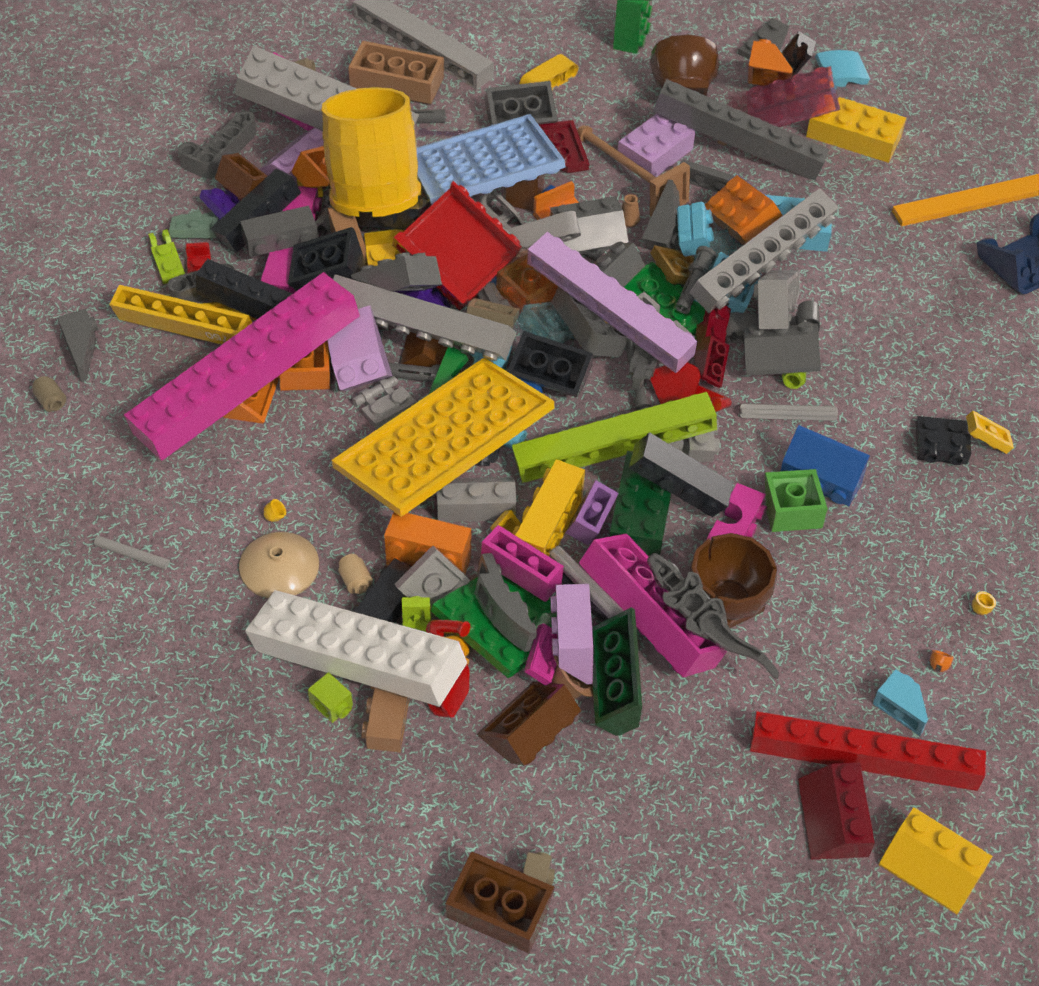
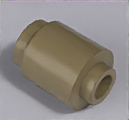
M42 376L34 381L32 385L33 394L46 411H58L64 406L66 395L54 379Z

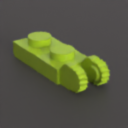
M162 230V237L166 244L158 246L154 233L148 234L152 255L162 283L167 284L172 278L185 274L168 230Z

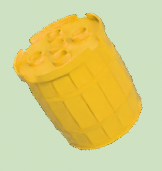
M372 87L344 91L329 97L322 103L324 154L327 176L331 186L329 195L330 205L340 213L359 217V211L372 212L373 217H380L399 213L413 207L418 202V195H421V183L417 180V144L410 98L404 92L395 89Z

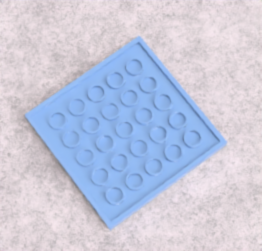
M531 114L417 147V179L421 183V187L431 205L450 188L453 181L457 185L464 186L471 197L479 193H490L493 189L499 187H511L516 182L522 180H534L542 174H554L560 169L566 168L564 158Z

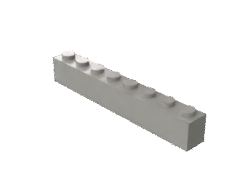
M389 0L353 1L355 18L411 51L444 57V71L472 88L478 90L494 78L493 61Z
M335 275L333 278L334 281L354 295L358 309L371 306L377 326L387 328L390 325L395 327L396 331L409 335V332L417 334L418 338L426 341H431V338L439 340V344L449 348L456 345L461 347L460 350L468 354L474 355L476 351L482 353L484 358L492 361H497V358L506 360L516 335V332L508 325L339 275Z

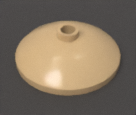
M289 532L269 533L255 539L243 551L239 562V572L245 586L256 595L264 598H269L274 590L297 595L313 583L319 571V558L314 546L304 537Z

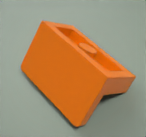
M570 181L534 197V217L537 220L549 217L550 207L579 203L574 197L575 184Z

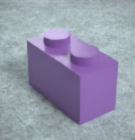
M595 481L582 499L566 534L589 545L598 535L618 493Z

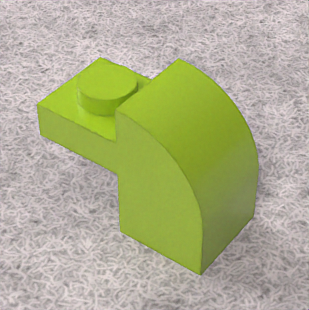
M413 596L402 598L403 626L426 632V626L431 621L430 597Z

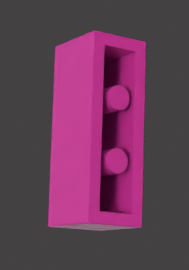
M497 525L482 541L481 555L492 553L496 564L500 565L502 575L544 602L554 594L556 585L562 584L563 565L501 526Z

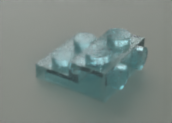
M552 302L523 306L518 317L520 329L563 344L565 341L576 339Z

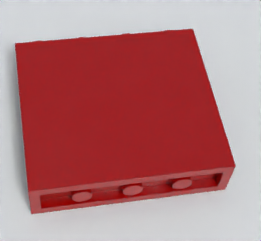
M454 181L451 183L450 188L403 233L400 231L394 236L392 246L400 254L410 253L411 256L417 253H426V256H436L442 285L436 288L460 311L519 254L522 248L516 236L513 234L509 235L497 218H492L479 201L475 202L469 196V192L464 186L457 185Z

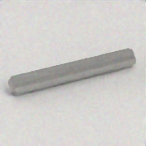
M742 403L739 408V415L741 418L835 421L838 417V409L836 406Z
M556 546L549 552L550 558L564 566L563 572L574 584H589L590 600L608 618L624 611L560 546Z

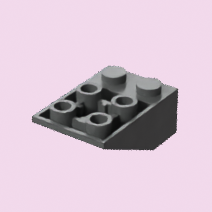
M410 253L395 255V260H380L377 262L378 266H364L360 268V272L351 275L352 279L390 291H425L442 285L436 256H426V253H417L411 256Z

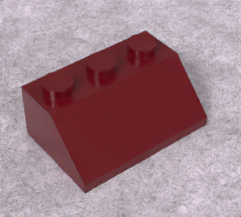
M860 763L830 764L798 778L810 859L869 857L875 840Z

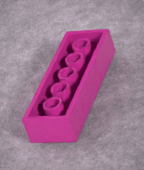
M628 534L594 539L579 564L624 611L631 607L635 609L637 630L646 636L659 654L667 659L674 671L684 678L716 668L727 651L712 641L687 631V619L679 610H675L664 603L663 594L669 591L658 586L648 565L647 554Z

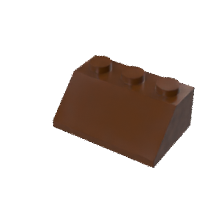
M534 681L477 735L509 763L525 766L534 761L536 754L543 747L550 745L563 728L570 726L574 722V718L581 712V709L565 684L550 683L544 685L539 681Z
M471 851L445 903L446 918L529 954L542 928L555 887Z

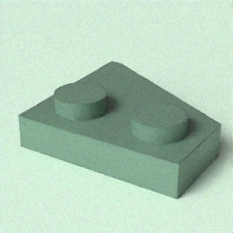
M200 210L174 216L169 228L170 238H216L210 228L220 219L213 212L201 214Z

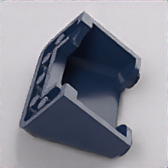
M1039 213L1034 215L1030 221L1029 235L1002 248L998 247L995 239L989 237L976 242L979 258L1014 291L1022 294H1028L1039 288Z

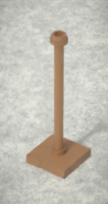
M582 125L577 130L582 142L589 141L650 183V217L653 215L668 180H673L679 191L680 206L689 202L690 166L685 162L656 177L594 135L591 127Z

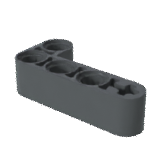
M250 111L237 113L204 147L193 142L180 144L178 153L181 167L206 179L215 177L222 155L239 153L256 136L257 130L254 114Z
M558 286L552 299V304L581 347L596 356L620 357L629 338L609 323H605L601 317Z
M811 300L801 302L797 308L796 316H792L789 325H798L801 322L818 323L819 333L820 311L818 303ZM731 312L726 329L725 342L744 344V328L759 325V314Z

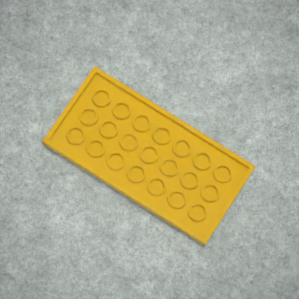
M482 358L332 459V466L402 517L555 409L554 400L488 359Z

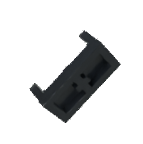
M800 31L796 33L781 52L793 69L791 81L812 57L816 41Z

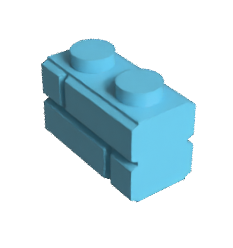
M702 201L692 203L691 205L678 206V240L683 255H695L699 246L710 247V242L714 241L713 230L709 227V224L713 223L711 210H707Z

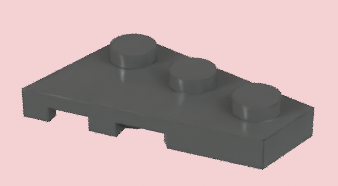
M771 18L739 48L738 55L750 60L753 41H758L759 39L771 41L781 51L789 31V26Z

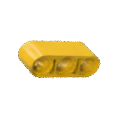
M558 54L525 73L519 84L550 81L553 90L555 86H560L569 81L570 77L574 78L579 68L563 54Z

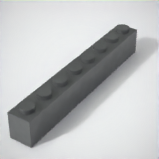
M666 79L653 109V112L812 180H816L829 152L828 148Z

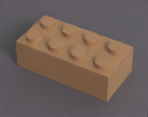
M362 41L349 65L350 86L357 89L372 87L391 88L404 92L412 101L432 104L444 79V57Z

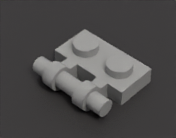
M395 376L379 380L377 385L370 389L365 388L359 391V395L352 398V402L356 407L363 403L367 405L362 408V414L375 429L383 426L417 403L403 386L396 390L392 389V387L398 384ZM381 393L385 395L378 400L374 399V397L378 396Z

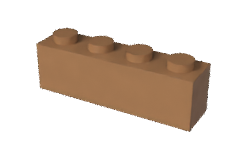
M371 686L374 694L373 697H368L366 714L370 715L369 721L363 722L362 738L366 739L367 749L401 752L410 698Z

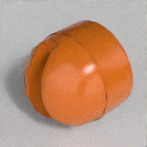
M932 650L929 661L930 666L935 670L937 665L942 666L940 672H945L952 665L954 657L945 652Z

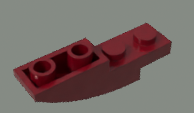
M726 305L720 310L716 307L710 313L705 310L703 322L697 324L695 340L697 341L694 355L695 365L700 371L701 379L717 388L722 387L730 347L725 343L731 308Z

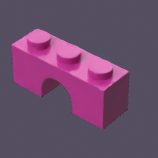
M737 483L730 495L729 505L725 510V516L734 519L737 523L727 524L717 520L707 539L711 540L712 536L728 533L753 538L757 529L755 522L757 519L762 520L767 510V506L764 505L766 494Z

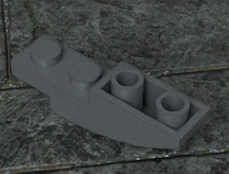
M482 554L477 570L478 581L474 592L479 605L492 624L509 641L524 652L530 651L537 632L535 624L531 623L528 616L527 605L522 601L519 592H509L507 583H504L502 579L500 565L496 564L493 554Z

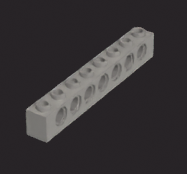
M819 188L698 279L689 293L708 313L716 307L720 310L729 302V297L732 295L737 297L743 292L746 284L753 285L761 277L760 274L762 272L767 274L772 270L777 260L780 262L784 261L791 254L790 250L793 248L798 250L806 242L805 239L807 237L812 239L820 232V227H828L835 220L833 215L839 207Z

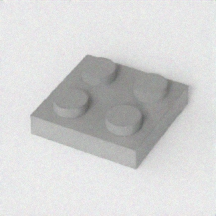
M432 546L395 585L407 597H430L432 608L433 603L461 586L467 585L471 580L437 548ZM431 612V618L433 619L436 615Z

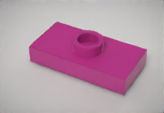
M542 623L537 627L536 638L533 640L524 672L542 684L547 685L552 682L557 665L552 652V639H558L557 634H552L551 627Z

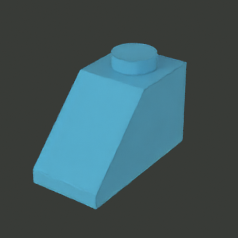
M895 669L877 691L873 705L920 736L928 721L920 685L914 682L910 676Z

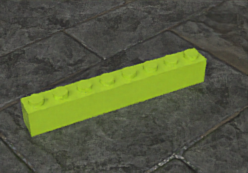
M705 392L657 406L643 408L635 412L621 414L602 421H595L591 424L570 428L558 433L548 434L536 439L522 441L512 445L521 481L525 483L543 478L546 469L552 468L556 459L580 468L624 456L627 450L633 451L635 443L649 432L666 443H672L716 431L717 415L708 393Z

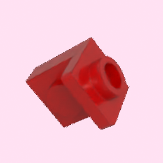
M208 242L186 244L187 273L200 270L207 259L211 260Z

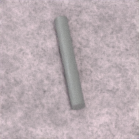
M97 536L94 540L95 546L165 570L170 564L169 559L101 536Z

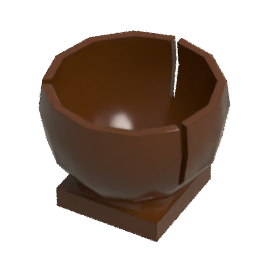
M689 34L670 36L658 41L652 49L650 57L654 80L661 89L666 79L705 96H707L709 85L718 75L720 64L715 43L705 37Z
M734 533L712 536L711 540L708 538L696 549L689 572L699 575L703 584V590L710 598H718L723 601L729 628L764 612L765 605L768 604L774 593L777 580V566L770 551L754 538Z

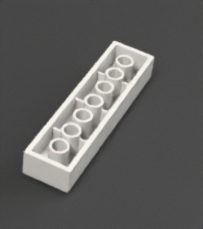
M274 590L245 630L255 650L263 654L326 673L329 672L339 677L439 707L467 664L459 641Z

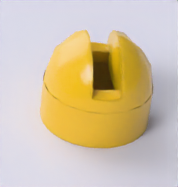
M277 499L271 500L264 507V517L270 522L279 521L286 516L285 506Z
M978 592L971 606L978 615H986L994 609L996 600L987 592Z

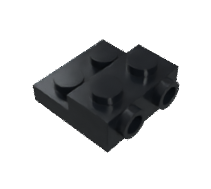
M917 416L916 441L918 460H925L929 463L947 462L952 465H968L972 452L971 435L968 434L967 421Z

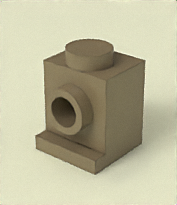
M528 852L523 873L553 886L555 869L550 868L552 857L543 852L535 854Z

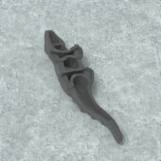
M653 553L647 558L656 583L661 588L669 591L663 594L664 603L675 610H679L687 619V631L712 641L726 651L756 660L765 667L773 678L777 679L779 677V671L762 651L740 639L731 631L727 623L723 601L718 598H710L703 590L701 578L697 573L688 572L687 577L684 579L678 567L660 555Z

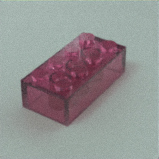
M831 66L819 67L806 74L799 73L792 78L776 80L771 84L755 86L746 91L748 114L777 127L841 110Z

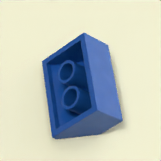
M798 425L783 459L780 471L816 469L823 495L831 498L837 504H844L850 507L862 485L870 455Z

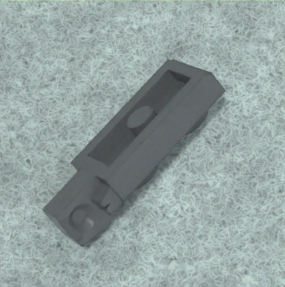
M638 345L629 365V375L633 376L631 388L641 390L644 379L651 380V377H653L659 360Z

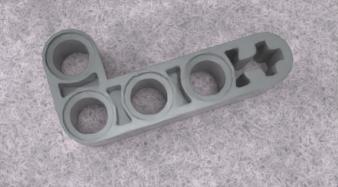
M575 211L559 213L509 229L503 226V229L509 235L513 234L520 241L522 248L518 255L528 253V249L546 232L560 238L563 242L581 236Z

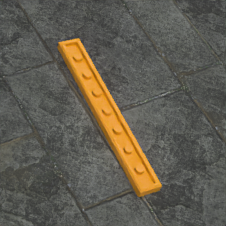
M1039 174L893 206L892 213L902 227L1039 196Z

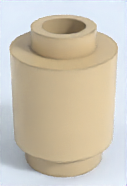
M348 554L339 561L338 570L348 591L353 594L365 593L368 587L372 585L373 579L363 559L356 554Z

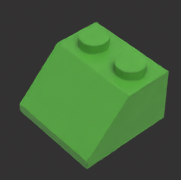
M816 469L765 473L766 513L772 532L823 528L828 508Z

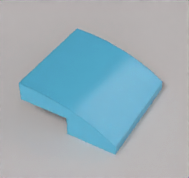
M832 50L817 53L815 56L827 84L845 87L848 82L865 85L870 80L858 52Z

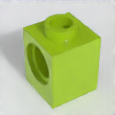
M329 672L308 689L309 703L331 723L338 718H345L350 713L353 706L352 693Z

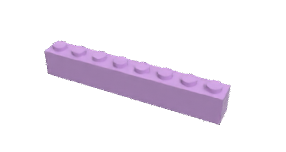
M546 232L528 249V264L673 372L677 373L695 355L697 341L690 333L678 328L671 319L663 317L652 305L640 300L634 292L626 290L615 278L603 273L597 265L589 263L578 251L566 246L560 238Z

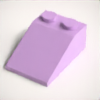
M370 305L358 309L360 316L327 340L332 366L339 388L342 391H348L392 376Z

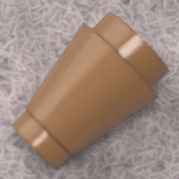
M628 194L624 197L621 207L626 227H633L640 222L638 198L633 194Z

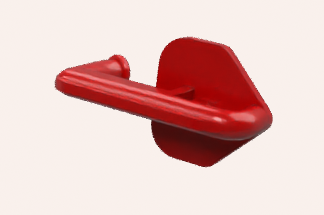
M688 362L677 373L663 365L656 368L653 377H651V382L660 404L705 392L708 393L715 412L729 408L732 404L729 397L698 385L701 378L700 371L695 365Z
M432 620L427 624L426 632L444 637V633H458L460 637H466L471 625L468 621ZM468 664L462 670L440 707L427 703L434 715L453 718L469 692L470 670Z

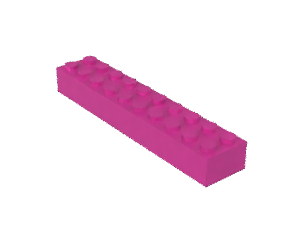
M321 273L124 414L133 435L163 461L357 319L360 314L354 295L327 274Z

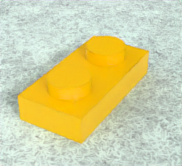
M971 411L966 416L968 432L973 438L980 439L988 443L993 449H998L1006 454L1014 448L1009 430L975 411Z

